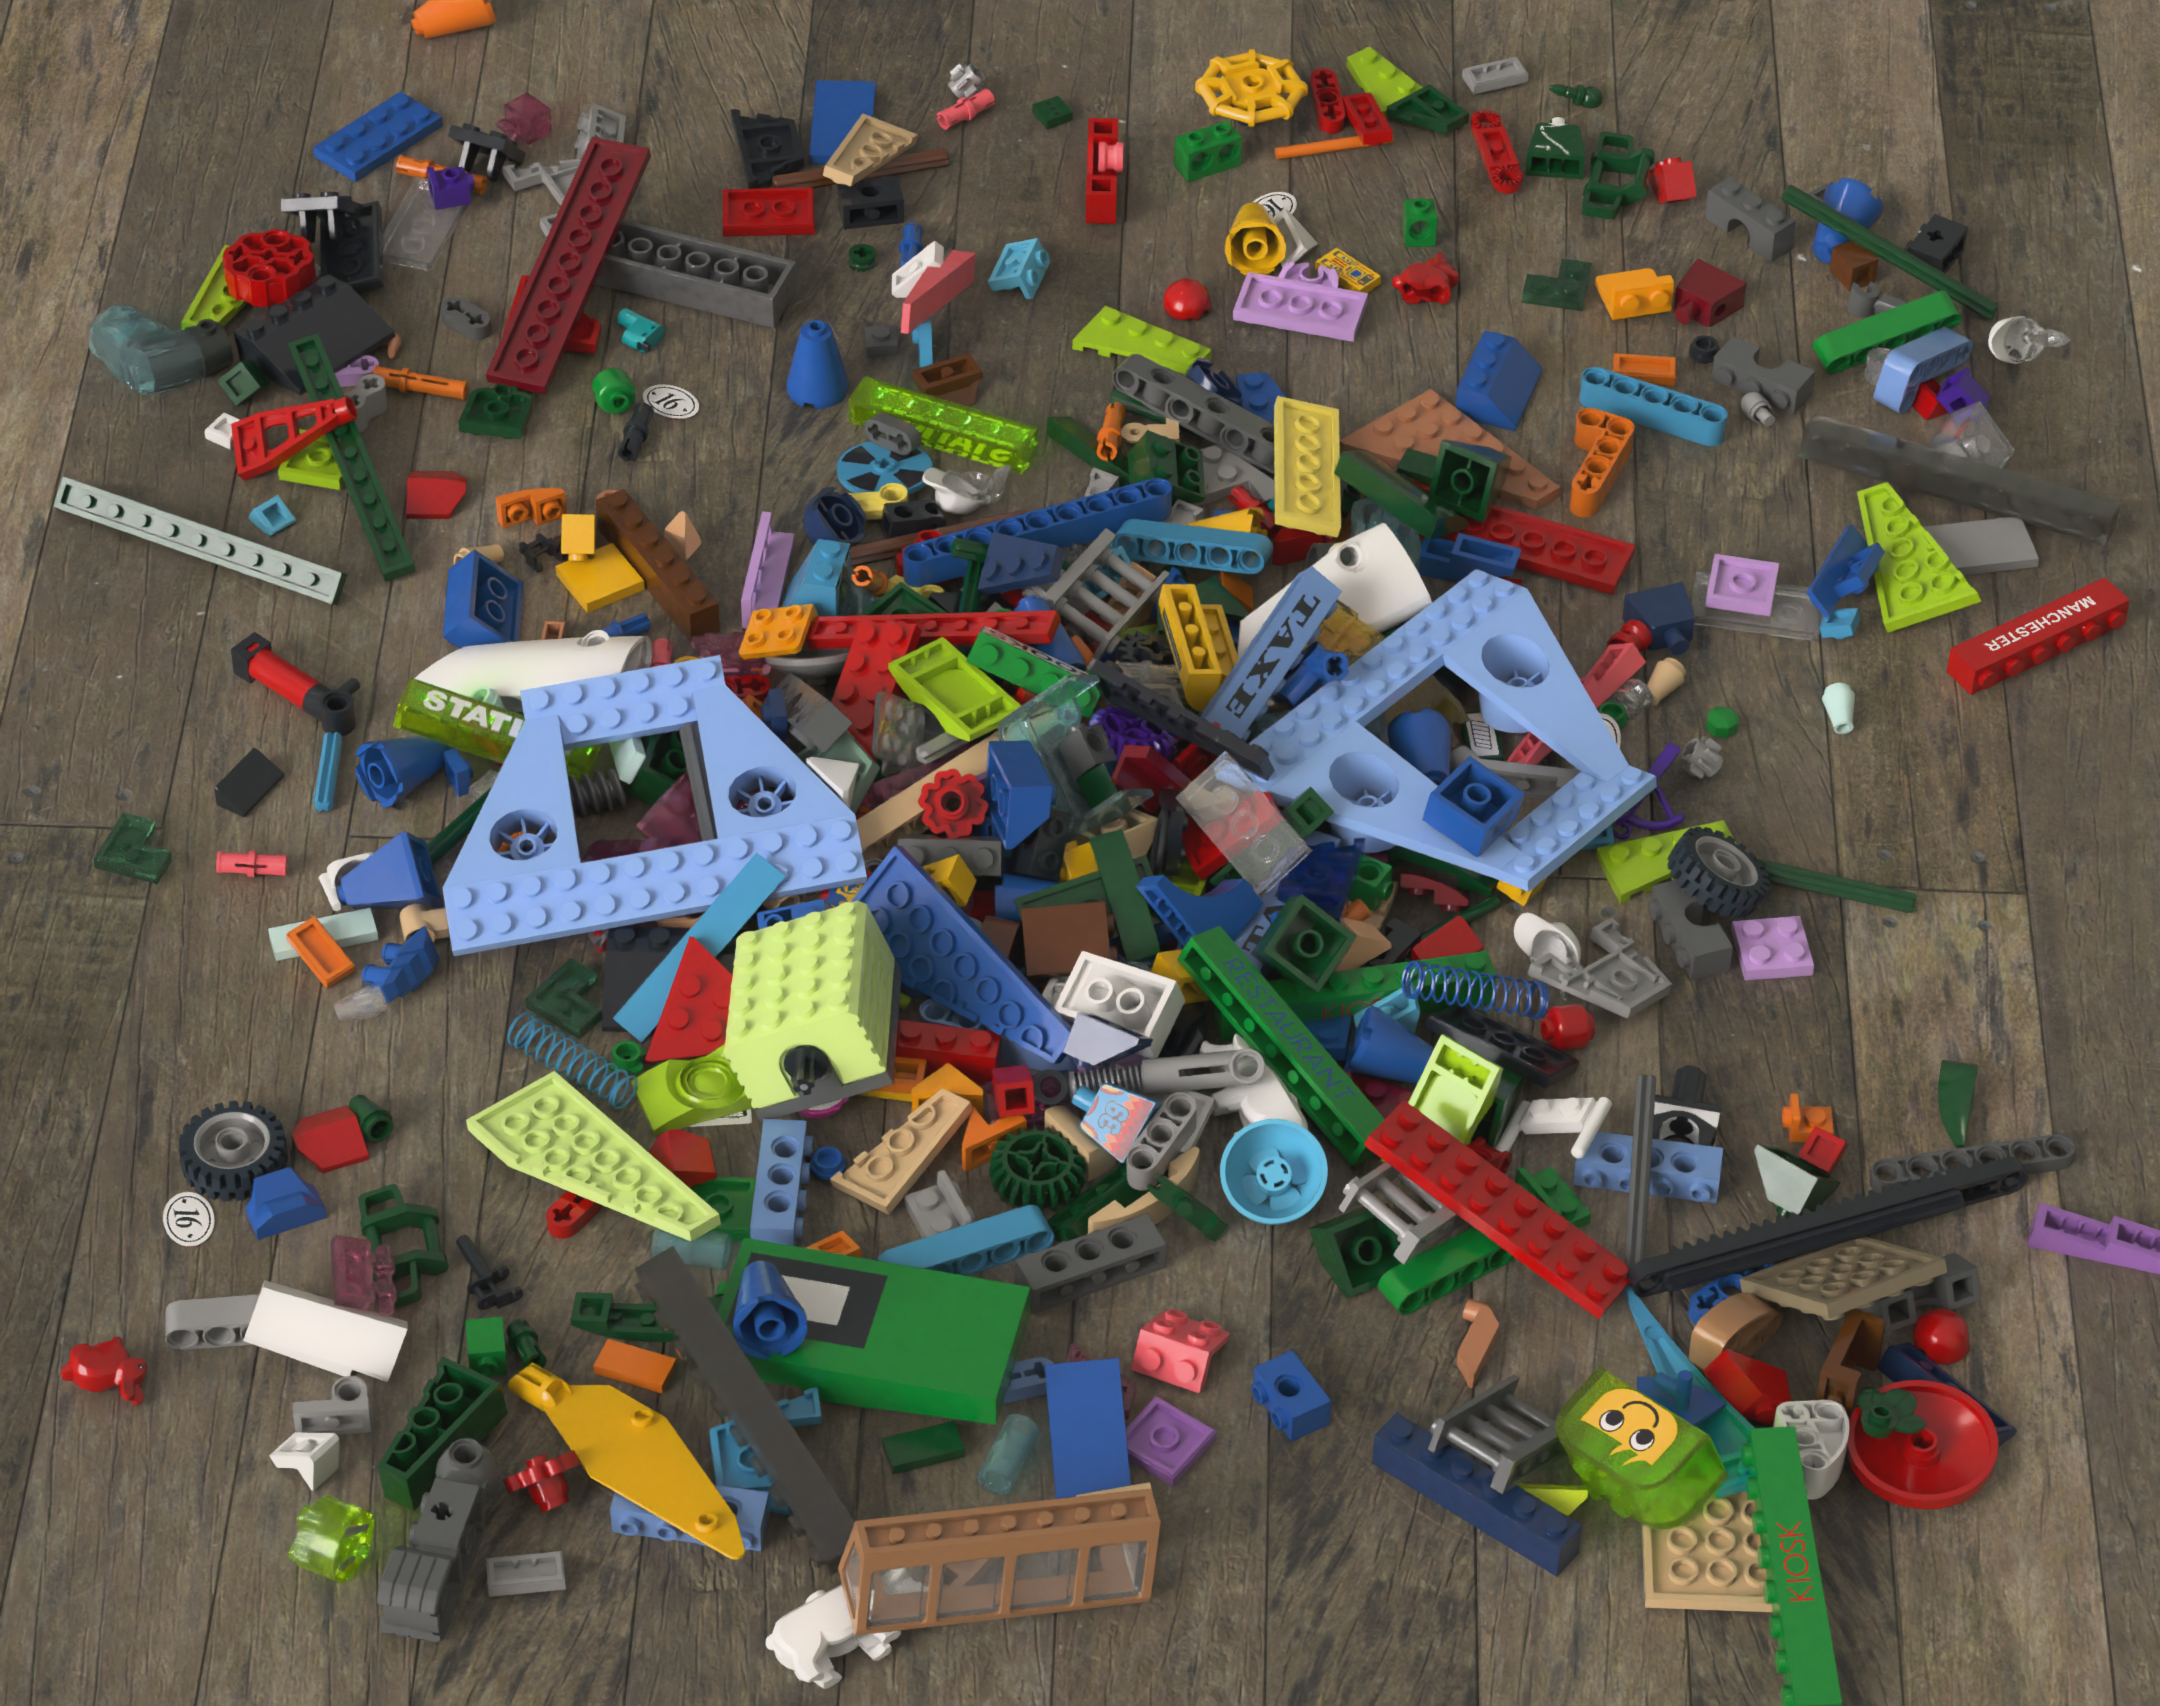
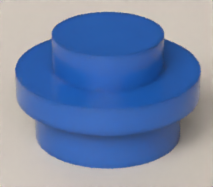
M826 1146L819 1148L810 1160L812 1174L822 1180H830L838 1171L843 1174L846 1169L844 1156L834 1147Z

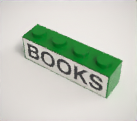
M983 626L966 661L1089 719L1101 695L1088 673L987 626Z

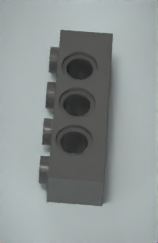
M1145 1214L1015 1259V1284L1030 1287L1031 1311L1035 1314L1166 1268L1167 1244L1150 1216Z

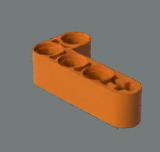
M1584 408L1577 413L1574 442L1577 447L1589 451L1572 480L1569 508L1574 515L1586 518L1598 512L1632 453L1635 426L1631 420L1595 408Z

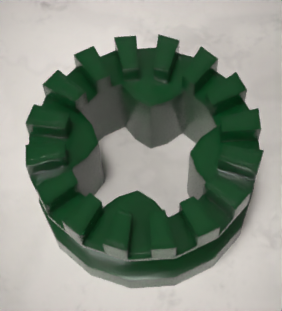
M857 244L849 249L850 258L848 264L850 268H853L852 270L857 269V272H860V270L865 272V270L869 271L874 268L876 264V250L872 246Z

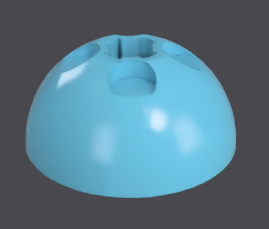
M1265 1119L1247 1125L1229 1141L1221 1159L1220 1179L1227 1199L1243 1216L1261 1224L1282 1225L1305 1216L1319 1202L1327 1183V1159L1319 1141L1304 1127L1284 1119ZM1284 1182V1184L1274 1187V1185Z

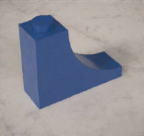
M1165 875L1143 877L1136 886L1183 947L1186 946L1192 936L1221 926L1234 941L1264 904L1256 894L1253 885L1244 878L1223 880L1215 889L1203 896H1195L1181 890Z

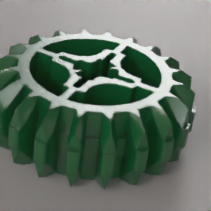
M1034 1125L1031 1131L1026 1132L1020 1127L1017 1136L1008 1133L1005 1141H998L996 1150L992 1151L990 1157L989 1177L991 1178L994 1192L999 1193L1002 1202L1010 1200L1012 1209L1020 1205H1036L1041 1211L1049 1207L1055 1212L1058 1204L1066 1206L1071 1198L1078 1197L1080 1188H1083L1085 1183V1158L1078 1155L1077 1146H1070L1069 1138H1062L1061 1131L1054 1134L1050 1127L1045 1131H1038Z

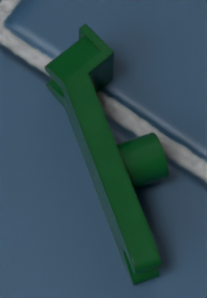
M1160 1173L1156 1174L1157 1180L1161 1183L1158 1187L1152 1184L1147 1185L1148 1190L1155 1198L1197 1227L1210 1240L1215 1242L1228 1227L1210 1208Z

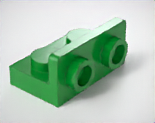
M1552 1166L1530 1175L1525 1167L1516 1170L1515 1182L1575 1227L1580 1228L1590 1223L1591 1213Z

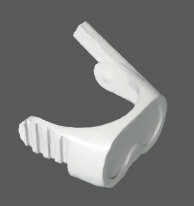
M373 852L334 861L328 865L327 873L319 876V880L334 911L341 910L335 887L337 882L371 856Z

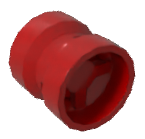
M1631 619L1622 626L1620 632L1615 633L1609 638L1607 647L1613 644L1634 643L1638 651L1642 652L1651 645L1652 634L1644 623Z

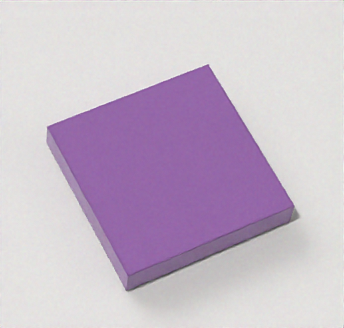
M1155 1396L1126 1428L1128 1460L1173 1487L1216 1440L1217 1431Z

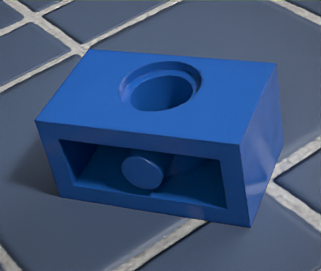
M1293 1350L1254 1367V1379L1251 1385L1253 1397L1258 1404H1263L1266 1407L1274 1426L1278 1430H1283L1291 1442L1330 1425L1331 1400Z

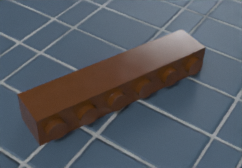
M622 489L597 499V529L609 543H613L642 577L646 589L686 638L693 643L720 632L718 601L626 490Z

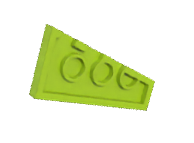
M224 245L181 322L182 332H184L186 327L196 326L199 321L204 319L214 320L224 327L248 303L243 300H236L228 293L222 256L229 245Z
M1106 305L1073 339L1072 349L1084 351L1085 347L1098 350V355L1111 357L1112 353L1128 357L1132 354H1139L1179 373H1185L1197 358L1202 357L1210 361L1212 349Z
M1724 820L1690 827L1693 829L1695 827H1701L1702 829L1708 827L1714 833L1716 830L1723 832L1725 838L1728 836L1733 837ZM1690 828L1597 848L1596 859L1620 904L1629 901L1631 895L1642 891L1644 894L1651 891L1653 885H1657V883L1668 878L1676 880L1670 874L1672 870L1668 869L1667 864L1669 861L1667 859L1676 843Z

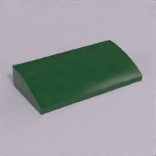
M1358 449L1347 450L1341 453L1334 474L1428 540L1468 528L1469 522L1371 453Z

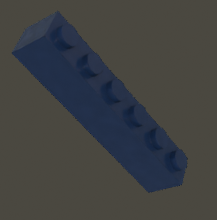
M1396 1412L1374 1435L1372 1464L1554 1576L1558 1577L1579 1554L1581 1524L1519 1486H1515L1504 1494L1499 1493L1490 1487L1495 1472L1450 1444L1435 1453L1428 1450L1433 1435Z

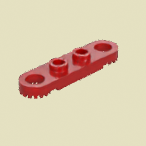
M1483 109V112L1478 110L1471 117V131L1492 186L1498 192L1505 194L1518 192L1522 188L1523 173H1521L1519 168V162L1505 126L1501 122V117L1495 111L1491 112V110H1488L1486 112V109ZM1483 122L1490 123V126H1489V124H1487V126H1485V124L1482 125V123H1483ZM1503 179H1512V182L1508 180V183H1506L1507 180L1503 182Z

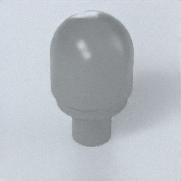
M1749 392L1743 396L1741 409L1751 421L1756 423L1762 422L1766 427L1771 426L1775 422V417L1771 414L1772 408L1770 403L1760 393Z

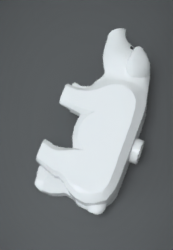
M1235 1034L1233 1044L1214 1045L1205 1040L1201 1045L1200 1054L1252 1048L1244 1038ZM1252 1057L1242 1058L1237 1065L1239 1074L1244 1077L1254 1075L1258 1068L1257 1061ZM1267 1065L1265 1074L1257 1083L1225 1087L1221 1091L1211 1094V1097L1215 1099V1107L1212 1111L1213 1116L1238 1112L1244 1127L1260 1120L1284 1119L1297 1123L1308 1130L1307 1121L1300 1110L1302 1107L1299 1105L1297 1098L1289 1092L1280 1077ZM1229 1066L1209 1068L1212 1073L1230 1072Z
M907 1568L889 1569L880 1575L885 1594L929 1589V1584H925L909 1575ZM841 1584L828 1592L824 1590L814 1592L807 1598L804 1605L781 1617L776 1622L773 1633L766 1638V1647L775 1652L776 1658L782 1665L794 1670L799 1681L802 1680L807 1683L813 1681L822 1688L827 1689L839 1683L842 1679V1676L834 1670L830 1657L847 1654L860 1646L874 1661H878L890 1654L892 1648L889 1642L898 1638L901 1635V1630L855 1636Z

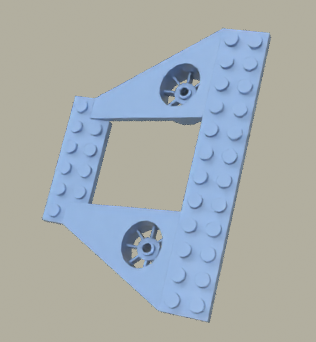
M1477 569L1348 667L1349 673L1343 680L1333 679L1249 743V745L1257 744L1269 753L1268 758L1275 771L1268 781L1228 761H1225L1216 768L1217 780L1253 795H1256L1257 792H1268L1278 805L1284 807L1311 786L1334 811L1325 821L1329 823L1330 835L1341 839L1340 847L1344 850L1358 851L1360 853H1377L1398 845L1501 880L1527 892L1531 891L1657 787L1655 775L1632 767L1627 763L1528 589ZM1443 665L1479 692L1481 716L1487 725L1495 730L1507 733L1531 732L1581 771L1504 835H1500L1478 858L1422 820L1430 793L1438 785L1364 728Z
M718 655L520 690L525 721L443 886V895L452 952L454 956L704 912L756 853L786 876L766 900L867 882V875L855 814L725 685L721 657ZM686 722L697 724L718 839L581 863L564 749L570 750L626 740L631 737L637 738L677 731ZM763 787H775L777 789L773 793L764 791ZM760 788V792L756 793L753 796L747 794L750 791ZM786 791L794 799L781 802L780 797ZM740 799L748 803V808L735 809ZM527 829L540 830L537 835L527 833ZM523 830L522 835L517 836L515 839L511 837L512 834ZM548 833L556 839L554 843L543 844V840ZM503 842L510 845V851L498 853Z

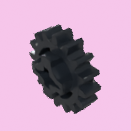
M1136 631L1135 636L1128 633L1125 639L1120 640L1114 660H1118L1130 676L1137 679V682L1141 684H1178V681H1180L1170 645L1165 641L1166 636H1157L1149 631L1148 636H1144L1140 631Z

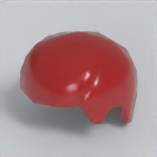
M1180 279L1172 283L1164 293V310L1172 319L1187 320L1191 318L1198 321L1203 312H1211V300L1208 290L1198 280Z
M1938 1308L1923 1313L1917 1322L1913 1324L1915 1347L1918 1350H1924L1928 1358L1936 1364H1952L1960 1361L1970 1351L1968 1325L1965 1319L1956 1312Z

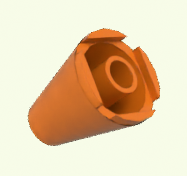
M428 0L413 12L414 19L410 20L416 35H423L425 39L490 26L496 22V17L491 3H487V0Z

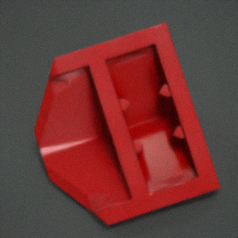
M411 471L407 477L406 519H450L454 514V509L466 494L467 479L455 471Z
M347 1105L301 1118L291 1133L297 1150L313 1162L321 1173L369 1160V1154L357 1117Z
M681 1129L667 1130L658 1136L649 1150V1153L688 1187L718 1177L709 1139Z

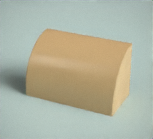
M1063 1105L1046 1109L1045 1130L1050 1127L1054 1134L1061 1131L1063 1139L1069 1138L1070 1146H1077L1078 1155L1085 1158V1179L1088 1182L1117 1165V1159L1080 1128L1082 1120L1072 1110Z

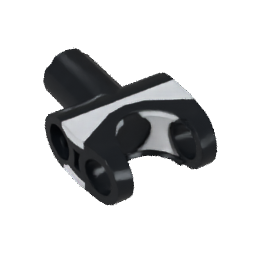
M1686 1065L1677 1069L1671 1097L1655 1094L1653 1139L1682 1138L1692 1144L1715 1146L1722 1105L1703 1102L1707 1077L1699 1067Z

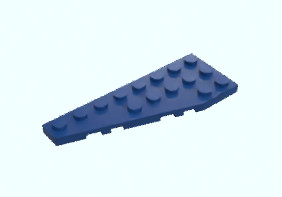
M894 846L851 902L860 901L868 905L895 958L894 962L898 963L902 971L901 981L903 984L932 997V1000L974 1022H980L991 1028L990 1030L996 1034L1012 1039L1019 1043V1046L1053 1064L1061 1063L1068 1055L1063 1053L1072 1027L904 847Z

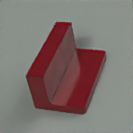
M1125 745L1111 781L1145 810L1156 813L1159 807V791L1163 789L1186 791L1190 778L1151 746Z

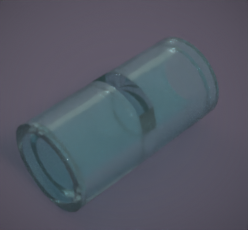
M656 1227L652 1240L651 1255L653 1259L725 1270L731 1251V1235L709 1231L691 1242Z
M1011 1414L1006 1417L977 1474V1480L984 1489L997 1495H1006L1011 1492L1040 1434V1430L1034 1421L1020 1414Z

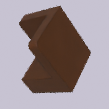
M1849 241L1832 248L1830 272L1850 292L1853 282L1858 284L1860 288L1868 286L1871 281L1873 283L1876 282L1879 259L1872 252L1853 241Z

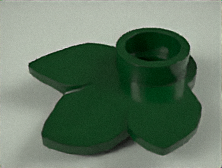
M1866 1387L1858 1395L1857 1405L1862 1410L1860 1417L1862 1428L1869 1436L1887 1438L1893 1431L1914 1434L1923 1430L1927 1425L1922 1418L1913 1414L1917 1405V1398L1909 1391L1892 1389L1883 1394L1874 1387Z

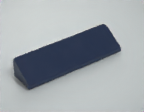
M1910 1342L1888 1346L1878 1364V1369L1894 1383L1906 1380H1927L1952 1386L1976 1400L1989 1414L1997 1431L1998 1447L2016 1434L2017 1430L2013 1425Z

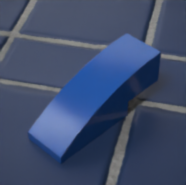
M1458 533L1455 542L1443 538L1432 540L1424 538L1418 553L1416 569L1419 575L1440 579L1462 580L1475 569L1499 578L1514 573L1521 549Z

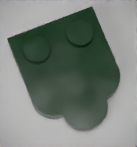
M501 383L496 384L493 388L476 389L470 394L458 421L459 432L471 433L473 435L498 436L505 439H521L533 411L532 397L525 392L518 391L515 386L509 387Z

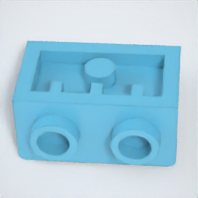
M1035 238L1005 245L988 280L992 291L1012 290L1020 287L1027 300L1034 298L1050 264L1048 252L1043 249L1039 239Z

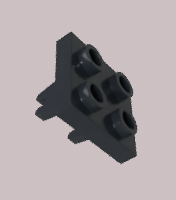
M463 123L462 127L455 125L450 127L448 137L463 146L459 167L463 166L466 172H471L478 153L490 156L486 176L487 179L493 182H497L505 160L523 164L526 153L517 147V142L507 139V135L492 130L490 134L481 132L479 127Z
M320 192V197H311V194L294 193L292 194V199H281V212L300 217L301 236L305 237L310 243L315 242L317 219H328L330 240L342 242L345 218L363 217V204L352 201L351 196H339V192Z

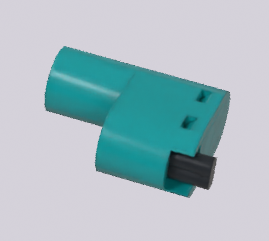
M624 308L618 315L617 323L627 328L623 333L622 343L639 352H650L664 337L665 326L641 314Z

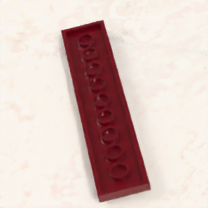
M591 137L486 372L487 382L501 383L509 387L515 386L518 389L547 394L650 160V148Z

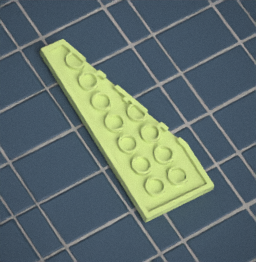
M555 1071L466 1120L468 1131L507 1166L692 1242L721 1225L720 1216L717 1211Z

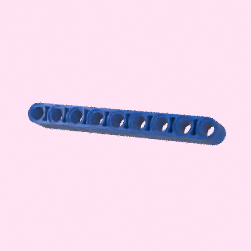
M1153 478L911 544L903 550L904 582L912 587H922L966 575L968 560L951 555L950 546L955 538L989 544L992 532L1057 545L1063 549L1095 540L1105 528L1116 534L1123 523L1129 519L1164 521L1172 513V485L1165 479Z

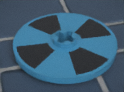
M869 441L856 445L842 454L837 463V477L839 482L853 493L879 492L882 486L886 484L899 483L907 488L908 495H911L927 485L922 477L924 472L929 468H933L928 454L919 447L907 455H900Z

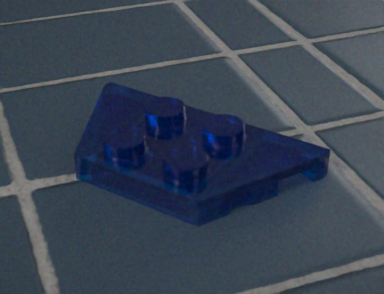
M1354 838V845L1335 848L1334 841L1314 846L1302 845L1291 847L1278 886L1277 900L1286 903L1290 897L1302 894L1342 924L1365 850V838Z

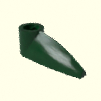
M1942 1060L1938 1082L1939 1111L1951 1141L1956 1148L1965 1147L1978 1065Z

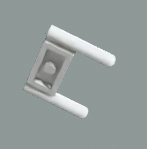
M1594 1097L1532 1100L1531 1103L1523 1100L1518 1105L1495 1149L1501 1152H1509L1520 1131H1523L1525 1135L1581 1132L1571 1149L1572 1155L1575 1158L1581 1159L1585 1156L1608 1114L1612 1102L1606 1097H1601L1598 1101H1595Z

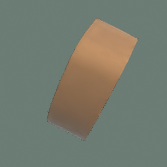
M1743 1292L1732 1295L1711 1308L1697 1322L1691 1335L1688 1359L1697 1369L1704 1373V1369L1726 1348L1751 1357L1776 1333L1782 1323L1783 1313L1759 1297H1756L1753 1293Z

